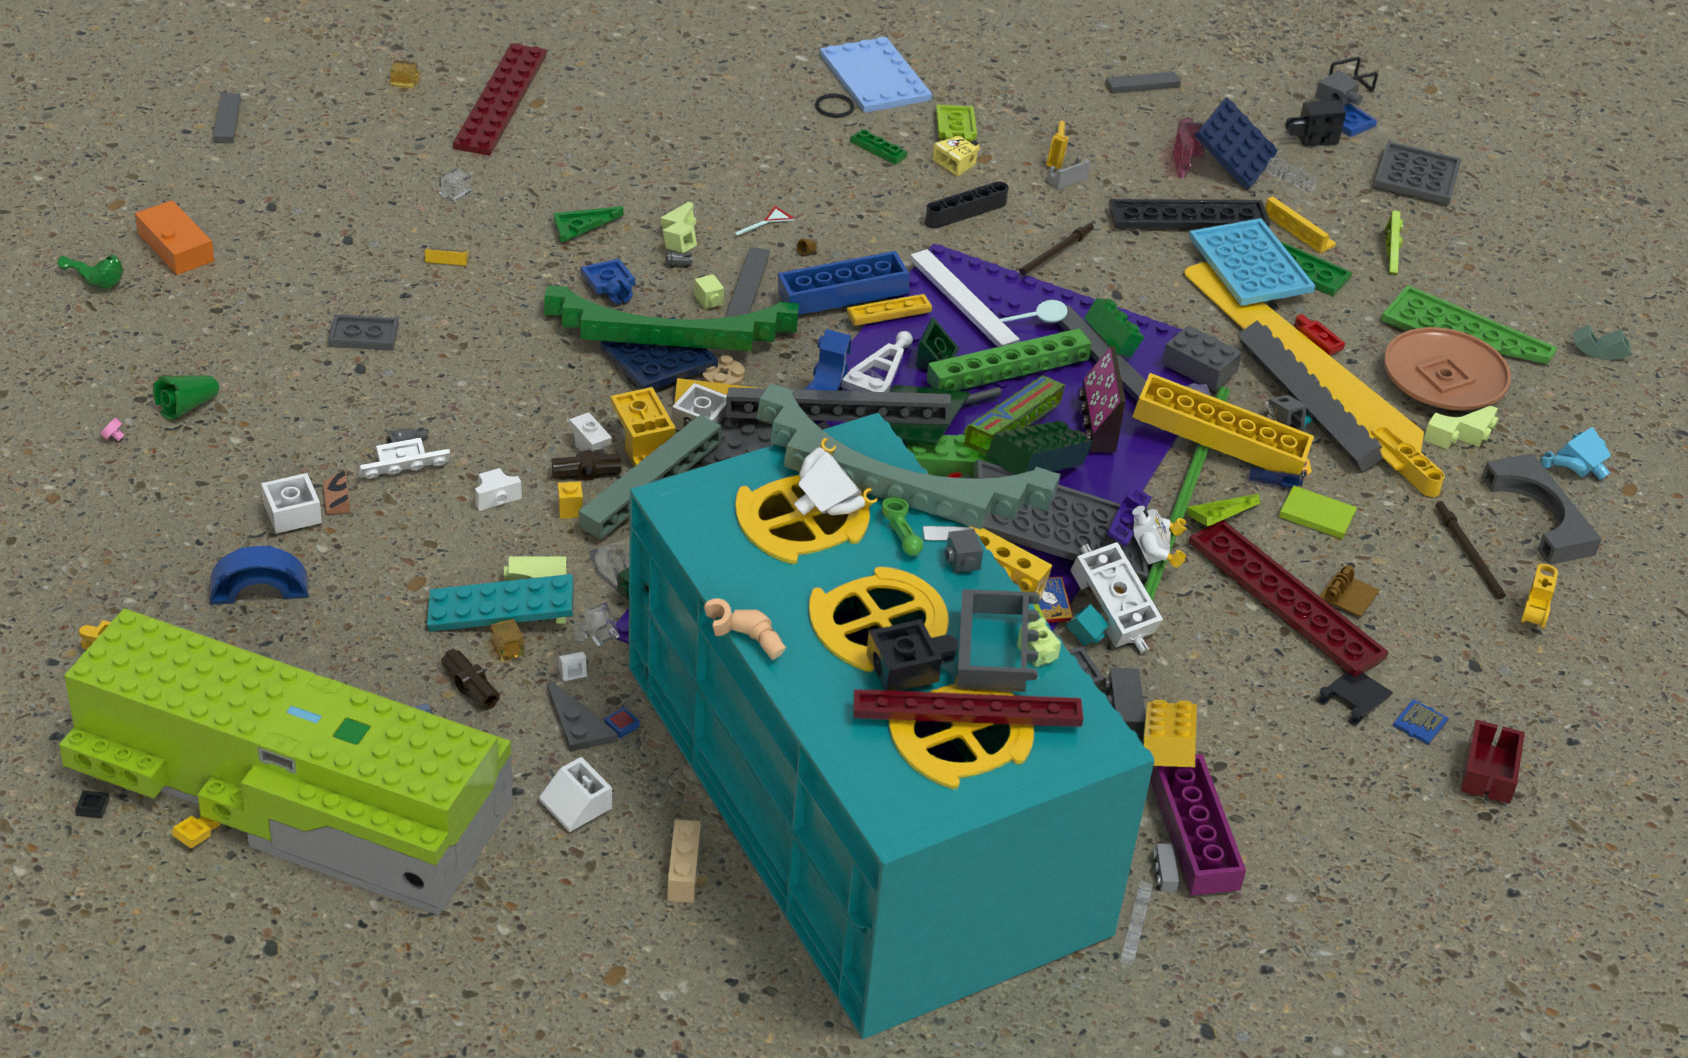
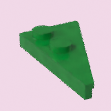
M619 206L553 213V220L560 242L570 240L624 216V208Z

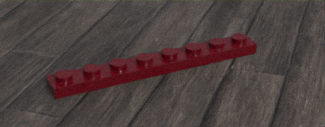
M854 689L853 718L1071 727H1082L1083 724L1081 698Z

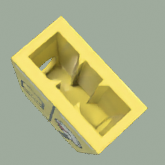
M961 136L934 143L932 160L958 177L976 164L980 145L975 140L968 142Z

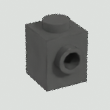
M967 529L948 532L945 558L947 563H951L954 573L980 570L983 548L975 530Z

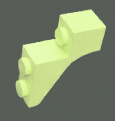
M687 202L660 217L666 249L685 253L697 246L694 230L696 218L693 214V203Z
M1488 406L1462 417H1448L1435 413L1428 423L1424 441L1447 450L1452 442L1456 443L1457 440L1480 447L1483 440L1487 441L1489 439L1492 429L1494 430L1499 418L1495 416L1498 408Z

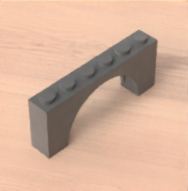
M1533 453L1486 463L1482 479L1492 492L1507 491L1529 496L1544 504L1555 515L1559 527L1553 531L1543 533L1538 547V551L1549 565L1596 555L1601 537Z

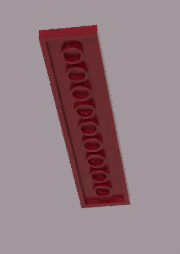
M519 43L510 44L453 141L454 150L491 156L545 60L547 49H541L536 46H524Z
M1224 520L1190 536L1189 544L1353 677L1360 675L1387 659L1388 651Z

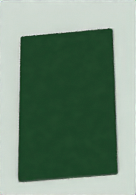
M894 385L889 391L897 393L951 394L950 424L970 396V392L906 385ZM889 423L893 432L902 441L932 445L938 444L950 426L946 424Z

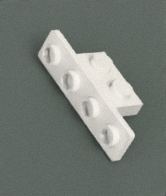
M421 438L376 446V453L379 462L360 465L359 477L372 479L380 474L388 473L394 475L406 469L419 470L428 465L441 466L449 461L450 449L425 453Z

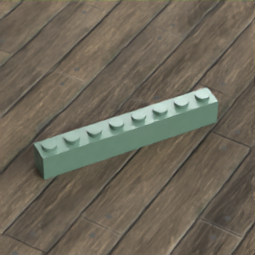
M699 415L693 421H690L682 430L675 433L668 441L661 444L658 449L649 456H646L620 479L614 481L611 486L599 493L587 505H584L578 511L580 528L600 540L630 517V489L686 472L722 443L721 425L703 415Z

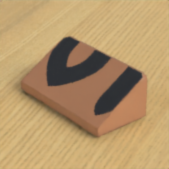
M345 470L323 481L326 515L350 513Z

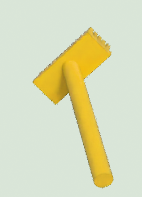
M1064 121L1058 122L1057 133L1052 137V144L1046 166H1055V170L1062 168L1069 140L1068 137L1064 136Z

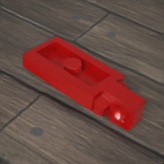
M1303 314L1296 316L1293 326L1329 356L1344 349L1345 342L1319 321L1313 322Z

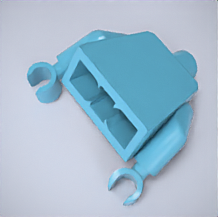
M1593 427L1585 432H1579L1578 435L1573 434L1572 440L1559 450L1555 457L1551 451H1548L1540 459V463L1544 468H1551L1554 463L1556 466L1567 467L1573 470L1580 477L1593 472L1601 481L1610 474V471L1603 464L1610 457V452L1606 448L1605 441L1598 436Z

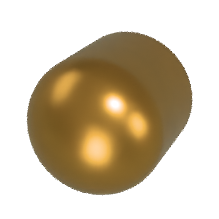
M800 239L797 242L796 249L800 255H809L816 251L817 245L812 239Z

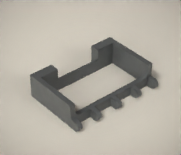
M962 589L958 689L1026 692V680H1036L1038 678V671L1036 669L1027 668V662L1038 660L1037 651L1027 650V641L1034 642L1039 639L1038 631L1028 630V621L1035 622L1039 620V612L1037 610H1028V604H1037L1040 601L1038 593ZM973 613L1022 615L1021 668L970 666Z

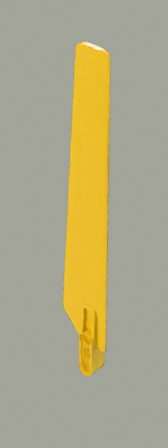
M1208 262L1195 264L1185 269L1184 275L1243 330L1257 320L1262 326L1267 325L1273 334L1272 336L1274 338L1278 337L1282 341L1286 350L1290 349L1293 352L1298 363L1301 361L1306 366L1310 375L1314 374L1320 382L1319 385L1322 388L1324 386L1327 387L1332 394V398L1334 400L1338 399L1342 403L1346 413L1351 412L1357 420L1356 423L1359 426L1363 425L1368 430L1369 436L1379 441L1382 449H1380L1382 457L1392 468L1402 474L1423 495L1427 497L1439 496L1445 475L1421 452L1424 436L1423 430L1264 302L1241 306Z

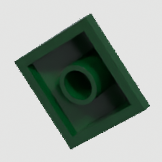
M934 317L930 319L918 344L916 367L928 370V363L953 358L959 350L956 343Z

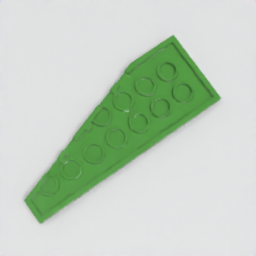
M1409 285L1404 288L1383 312L1381 321L1405 331L1437 327L1464 332L1486 342L1500 354L1548 364L1557 351L1555 346Z

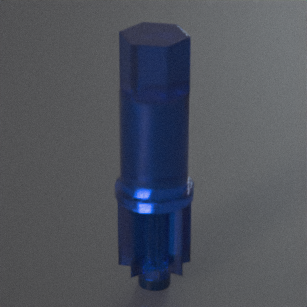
M1251 468L1250 481L1288 488L1303 485V480L1299 479L1300 475Z

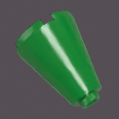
M210 375L159 376V380L153 384L155 404L161 406L163 411H160V413L168 420L177 419L217 396L219 391L217 380Z

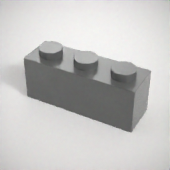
M1110 668L1109 676L1104 678V692H1108L1106 696L1108 702L1115 711L1121 714L1123 721L1137 734L1138 739H1143L1146 716L1140 671L1133 668Z

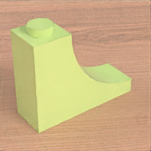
M509 556V566H504V580L509 581L566 575V557ZM566 617L556 618V623H566Z

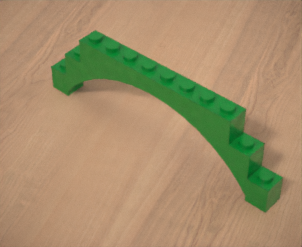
M547 285L544 295V315L562 316V327L581 328L580 339L752 351L753 341L775 342L776 331L797 333L799 303L778 302L777 305L760 311L725 318L666 319L610 309L576 295L566 286Z

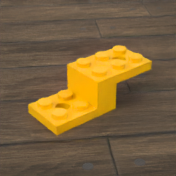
M653 387L610 396V403L625 429V452L634 467L676 433V427Z

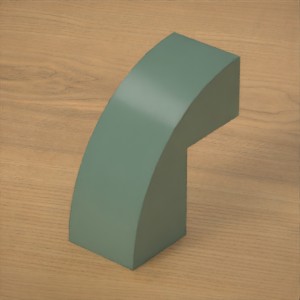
M1589 325L1573 331L1575 345L1589 356L1604 360H1615L1632 355L1631 344L1622 329L1599 339Z

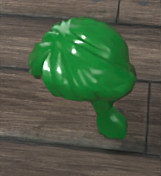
M113 254L109 255L105 260L98 262L94 267L88 266L82 261L71 260L65 256L59 257L57 262L61 269L74 268L77 270L78 274L86 280V284L105 289L116 286L123 275L122 262Z

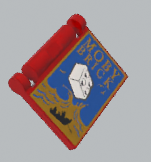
M1049 577L1043 596L1037 604H1039L1048 623L1070 621L1073 615L1063 578Z

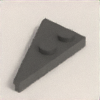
M554 682L547 683V691L570 752L617 742V733Z

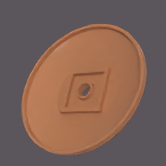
M1427 327L1406 331L1389 343L1384 355L1386 372L1398 388L1416 400L1438 408L1466 411L1491 406L1504 397L1511 382L1509 366L1497 350L1479 338L1457 330Z

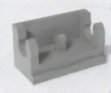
M1081 156L1075 159L1074 166H1068L1063 170L1058 169L1055 173V166H1051L1048 170L1046 181L1057 190L1084 181L1088 178L1090 161L1085 159L1081 163Z

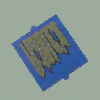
M1413 699L1396 719L1393 726L1407 733L1409 737H1414L1429 745L1448 722L1449 718L1436 712L1432 707H1427Z

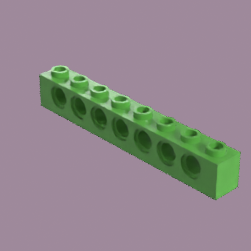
M1080 328L928 363L927 381L935 389L963 390L1089 360L1092 343Z

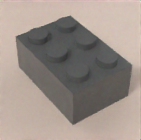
M1188 325L1166 344L1162 364L1216 391L1238 372L1242 352Z

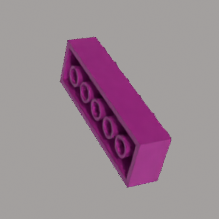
M1196 754L1195 767L1153 766L1150 782L1190 895L1241 891L1246 868L1203 754Z

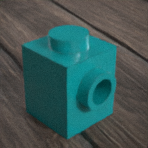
M1091 604L1080 610L1066 624V627L1083 646L1091 642L1094 644L1098 643L1105 636L1103 631L1109 626L1104 620L1103 615L1097 612Z

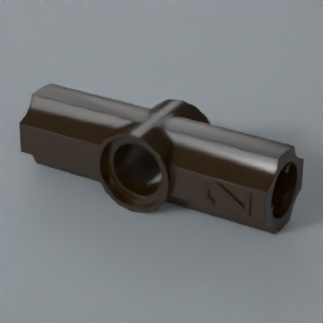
M581 451L576 457L552 458L553 478L578 476L580 479L588 481L594 479L598 474L621 473L620 453L595 455L591 451Z
M454 648L448 650L444 657L441 658V663L454 678L458 690L462 694L468 693L481 708L489 710L495 707V704L500 700V694L487 681L482 667L479 664L472 665L460 650H455Z

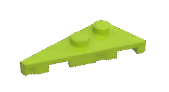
M1392 211L1384 228V233H1387L1385 240L1387 258L1390 259L1388 270L1389 274L1394 275L1398 273L1399 248L1402 246V237L1399 234L1403 227V219H1400V211Z
M1259 494L1188 506L1187 515L1195 519L1196 522L1210 526L1260 504Z

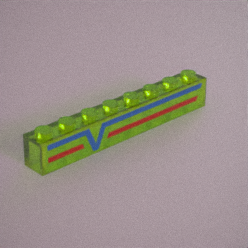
M1044 375L1033 380L1031 384L1025 386L1010 398H1007L991 411H987L985 415L977 418L973 423L968 424L964 431V446L986 455L995 433L1030 426L1060 405L1066 385Z

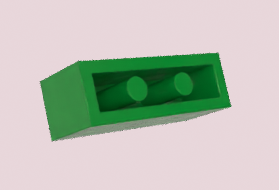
M1096 298L1084 319L1109 346H1115L1117 354L1132 357L1145 338L1139 332L1140 328L1131 323L1124 312L1116 308L1117 304L1108 298L1106 300Z

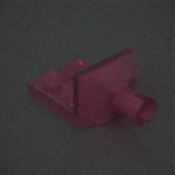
M1184 118L1178 122L1173 149V158L1178 178H1186L1187 171H1190L1191 168L1190 157H1203L1205 147L1194 137L1203 123H1194L1192 118Z

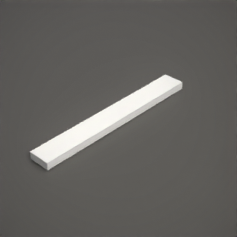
M928 249L910 255V261L997 347L1019 342L1020 339Z

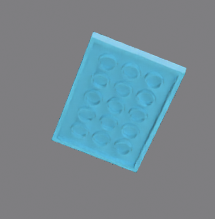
M1261 218L1192 230L1189 233L1190 240L1241 306L1314 292V283Z

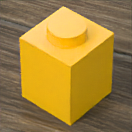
M581 481L558 483L560 519L578 518V511L583 507Z

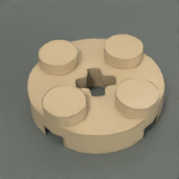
M723 355L721 358H717L718 367L715 368L713 366L702 372V379L705 382L741 385L745 378L743 365L733 360V357L730 355Z

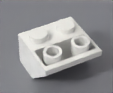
M580 757L559 769L540 795L539 801L571 832L612 809V787Z

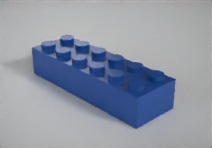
M896 251L778 273V294L782 302L799 303L798 316L805 313L820 312L826 309L840 308L846 305L860 304L893 296L897 297L909 293V272Z

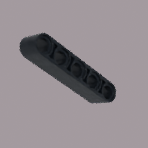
M993 182L930 202L926 206L925 225L936 229L1002 208L1007 204L1009 186L1004 182Z

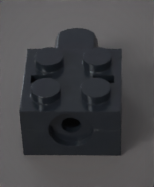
M1338 100L1303 103L1300 117L1288 118L1285 128L1290 136H1298L1304 147L1339 144L1346 111Z
M922 619L870 630L867 656L884 690L901 691L939 682L941 664L955 661L958 643L949 634L931 638Z

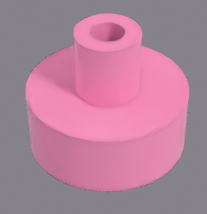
M114 418L100 434L106 440L112 435L119 441L124 436L118 429L123 423Z

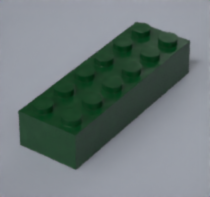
M1056 420V422H1046V424H1036L1035 426H1026L1025 428H1015L1014 430L995 433L985 458L1015 475L1033 471L1036 467L1053 472L1083 465L1093 441L1087 438L1084 432L1079 430L1073 431L1068 428V424Z

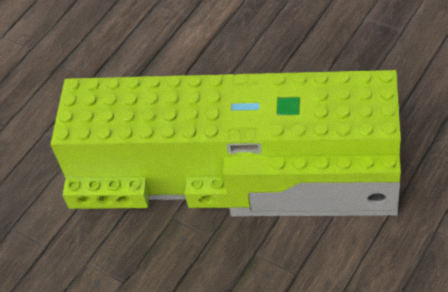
M125 608L64 675L74 727L59 744L63 766L153 799L162 791L199 805L200 816L247 832L249 847L438 916L512 806L510 740Z

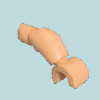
M712 599L706 602L704 609L708 617L712 619L722 617L720 620L713 622L715 636L727 634L732 628L733 631L748 634L752 639L760 642L761 647L772 660L779 657L786 649L782 639L771 627L772 622L761 611L735 610L732 613L729 604L725 600Z

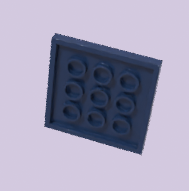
M1225 97L1194 135L1246 191L1252 187L1278 152L1274 144L1251 123L1249 118L1228 97Z
M612 341L600 342V349L639 389L650 387L657 389L676 382L677 378H689L706 371L707 368L718 367V359L707 348Z

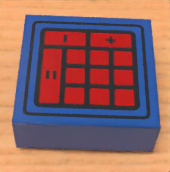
M625 707L604 718V723L612 728L619 738L640 727V721Z

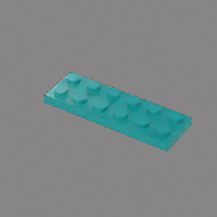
M573 574L430 589L428 630L432 632L573 616L574 605Z

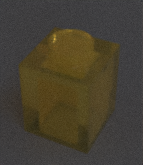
M400 60L394 61L390 69L391 86L414 89L416 82L420 81V70H417V63Z
M514 619L491 625V643L501 661L524 655V637Z

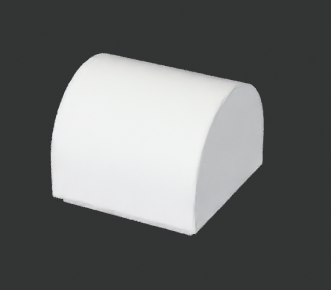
M583 651L558 656V667L563 681L587 677L586 656Z

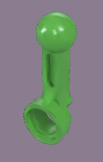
M891 497L885 499L882 503V513L886 519L890 520L889 525L894 528L902 541L903 551L910 556L918 555L923 549V541L914 534L905 520L909 504L901 498Z

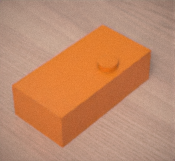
M173 200L135 213L137 233L176 275L214 262L212 240Z

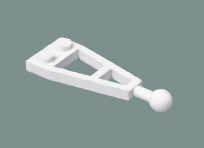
M907 331L898 333L895 345L888 343L852 368L842 379L841 387L851 391L889 392L903 357V348L909 347L913 342L912 335ZM888 355L894 356L893 362L884 358ZM873 366L888 371L885 381L863 373Z

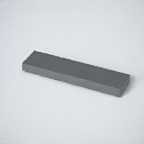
M1175 71L1106 78V85L1111 93L1180 87L1181 84Z
M221 93L213 134L215 143H234L241 94Z

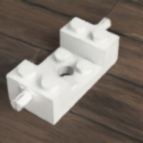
M1116 542L1094 551L1090 549L1088 544L1080 547L1082 555L1077 556L1070 571L1080 588L1090 587L1109 619L1107 622L1109 626L1105 631L1114 647L1135 643L1140 654L1148 652L1149 648L1143 638L1154 634L1163 618L1120 545ZM1113 587H1121L1124 590V594L1115 592Z

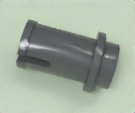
M671 250V252L666 253V264L670 265V267H673V265L691 266L692 253H674Z

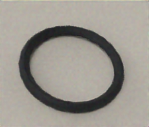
M836 93L824 94L815 102L816 109L821 114L829 117L847 116L855 108L854 102L849 97ZM836 97L847 100L851 108L844 113H830L822 110L819 103L822 99Z

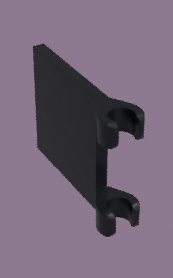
M1346 672L1329 686L1322 687L1319 692L1321 695L1317 698V701L1326 705L1333 696H1336L1353 708L1351 712L1352 717L1348 721L1357 726L1367 714L1387 700L1393 692L1364 673L1353 677Z

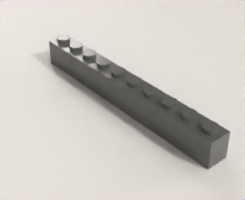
M1257 320L1237 334L1242 348L1287 395L1307 406L1306 415L1312 418L1315 425L1361 473L1383 459L1380 451L1382 446L1376 438L1372 439L1369 436L1368 430L1363 425L1359 426L1356 423L1357 420L1351 412L1346 413L1342 403L1338 399L1334 400L1332 398V394L1327 387L1324 386L1322 388L1319 385L1320 382L1314 374L1310 375L1306 366L1301 361L1299 363L1296 361L1293 352L1290 349L1286 350L1278 337L1274 338L1272 336L1273 334L1267 325L1262 326Z
M729 387L726 396V418L757 419L759 401L767 388ZM790 389L794 390L793 397L811 420L853 421L879 413L888 423L950 425L951 394Z

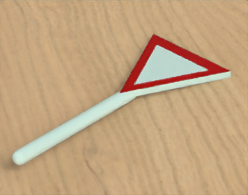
M774 206L764 221L737 231L735 235H741L768 222L795 221V218Z

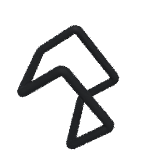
M1360 57L1340 60L1331 64L1329 75L1333 74L1335 65L1357 61L1354 71L1355 77L1351 78L1359 80L1370 91L1375 90L1378 72L1358 75L1361 62ZM1374 76L1372 87L1362 78Z

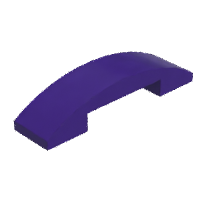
M1133 485L1115 513L1106 534L1126 547L1134 533L1133 510L1138 506L1147 508L1152 497Z

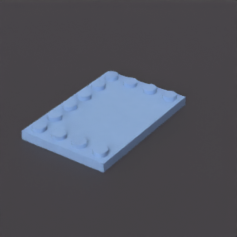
M887 37L820 48L822 59L864 113L932 100V93Z

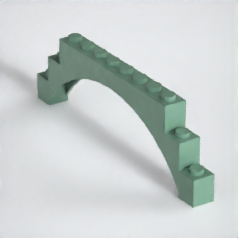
M770 383L759 401L757 420L773 424L770 443L786 448L784 467L800 472L804 459L816 448H819L824 438H827L829 440L825 447L832 449L836 445L832 457L860 491L864 492L870 488L872 491L869 494L880 498H901L909 504V507L980 530L989 513L1015 521L1023 504L1048 511L1057 492L1061 474L1036 467L1033 471L1018 475L982 479L933 476L897 468L850 449L820 429L799 407L793 397L794 390Z

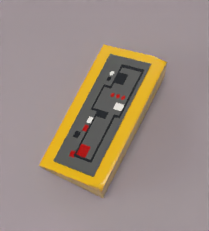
M440 248L425 249L426 263L467 265L469 251Z

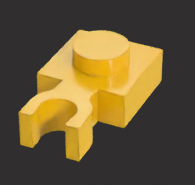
M191 815L172 828V836L189 848H193L209 838L211 830L219 827L221 823L203 816L197 819Z

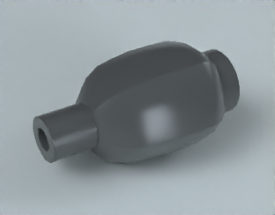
M403 428L392 431L391 435L387 436L386 442L389 444L416 438L423 440L428 438L426 430L416 431L412 428Z

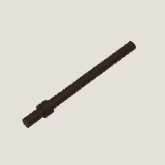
M1088 223L1084 227L1074 230L1072 235L1020 268V274L1026 275L1075 241L1085 238L1087 233L1094 229L1093 224Z
M1443 501L1437 502L1435 507L1442 515L1441 519L1444 524L1450 527L1496 597L1503 599L1506 593L1457 523L1458 519L1455 514L1448 510Z

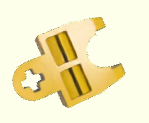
M1548 564L1537 566L1531 589H1529L1521 617L1522 623L1527 621L1541 625L1540 628H1545L1558 576V570ZM1541 571H1547L1551 573L1552 576L1544 575L1541 573Z

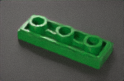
M862 129L851 136V143L894 165L907 158V151L901 149L898 145L886 141L882 137L870 133L868 130Z

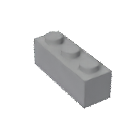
M1157 844L1156 849L1152 853V858L1156 862L1154 870L1158 874L1156 883L1160 887V892H1177L1179 879L1173 844Z

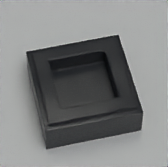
M83 790L75 808L76 816L102 819L110 800L109 793Z

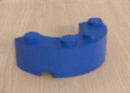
M829 329L825 330L824 336L821 335L818 340L817 347L820 353L819 361L813 370V376L815 377L812 383H809L807 388L805 387V390L842 391V379L846 376L849 366L846 363V354H851V335Z
M272 546L239 548L223 557L215 565L210 576V605L235 603V598L239 591L254 584L273 586L282 593L284 599L309 597L308 575L303 564L292 554Z

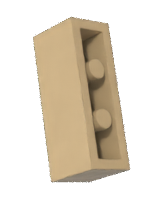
M675 819L667 901L694 903L701 821Z

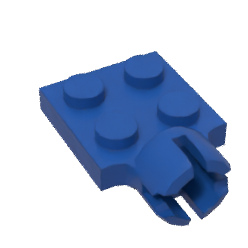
M620 259L581 267V275L596 294H607L611 301L618 305H621L620 299L624 304L631 300L633 296L631 289H633L632 286H635V278Z

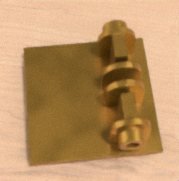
M1347 565L1341 569V572L1337 571L1319 597L1329 604L1362 617L1380 590L1354 579V568L1351 565Z

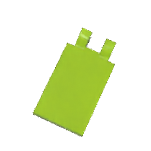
M936 105L939 139L947 140L956 136H961L968 142L977 139L973 106Z

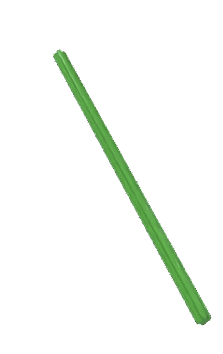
M1219 387L1215 398L1227 402L1230 394L1229 388ZM1200 443L1196 447L1169 520L1171 523H1174L1178 518L1183 519L1208 453L1209 447L1203 446ZM1172 532L1170 535V552L1176 539V535ZM1167 559L1166 561L1161 560L1152 564L1144 588L1152 601Z

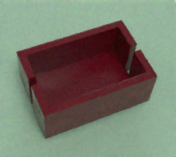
M1476 719L1468 741L1460 791L1483 797V794H1487L1489 799L1510 804L1518 783L1525 732L1502 727L1497 744L1493 746L1492 742L1498 725Z

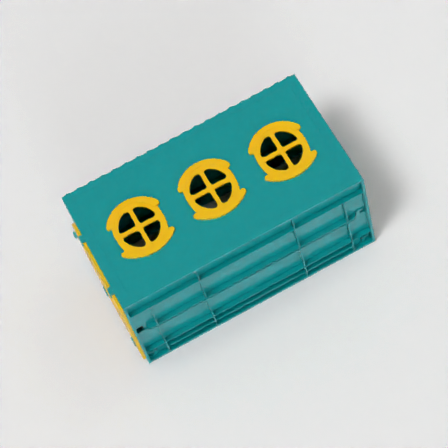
M879 413L823 429L824 432L835 440L869 458L897 468L928 474L927 470L921 467L914 454L909 452L899 436L897 437L890 424ZM775 444L630 489L628 669L863 1040L1114 936L1154 765V757L1150 750L1143 746L1137 734L1127 726L1121 714L1115 711L1108 702L1106 695L1100 692L1093 683L1091 676L1084 672L1078 664L1076 657L1069 653L1062 640L1057 636L1056 638L1061 642L1057 659L1035 667L1031 662H1027V668H1033L1038 671V678L1036 680H1026V692L958 689L962 589L1021 592L1020 587L1014 584L1005 568L999 565L992 552L987 550L981 541L980 544L983 548L981 569L954 573L951 563H947L945 558L947 540L924 539L923 526L969 527L959 522L909 507L905 520L914 534L923 541L922 551L918 555L910 556L903 551L902 541L894 528L889 525L890 520L886 519L882 513L884 498L867 494L866 496L869 500L877 498V501L870 507H862L849 514L832 516L828 513H822L815 506L803 515L794 504L806 494L799 486L801 481L800 472L784 467L786 448ZM712 599L725 600L729 604L732 613L735 610L761 611L772 622L771 627L782 639L786 649L779 657L772 660L761 647L760 642L752 639L748 634L733 631L732 628L727 634L715 636L713 622L720 620L722 617L714 619L708 617L704 609L706 602ZM1028 604V610H1035L1034 605ZM854 608L861 618L843 625H837L833 620V615ZM973 613L970 666L1021 668V650L1018 648L1017 643L1020 626H1022V615ZM922 619L931 638L949 634L957 640L956 659L953 662L941 664L939 682L901 691L1081 698L1083 710L1082 727L936 721L943 730L942 732L925 738H918L914 733L916 721L853 718L854 689L884 690L867 656V647L849 641L845 635L865 628L874 630ZM951 741L966 763L941 760L930 755L926 749Z

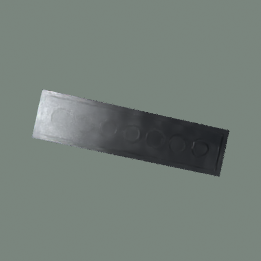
M1110 199L1109 201L1114 226L1120 229H1203L1260 218L1268 227L1270 226V220L1262 200Z

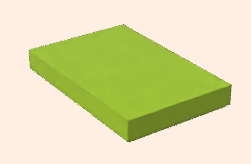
M1293 486L1280 511L1279 517L1343 539L1353 520L1357 507Z

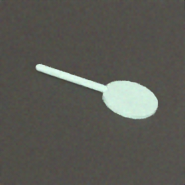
M1047 300L1038 305L1036 312L1002 318L1000 320L1008 322L1038 316L1039 319L1045 322H1058L1066 317L1067 307L1060 301Z

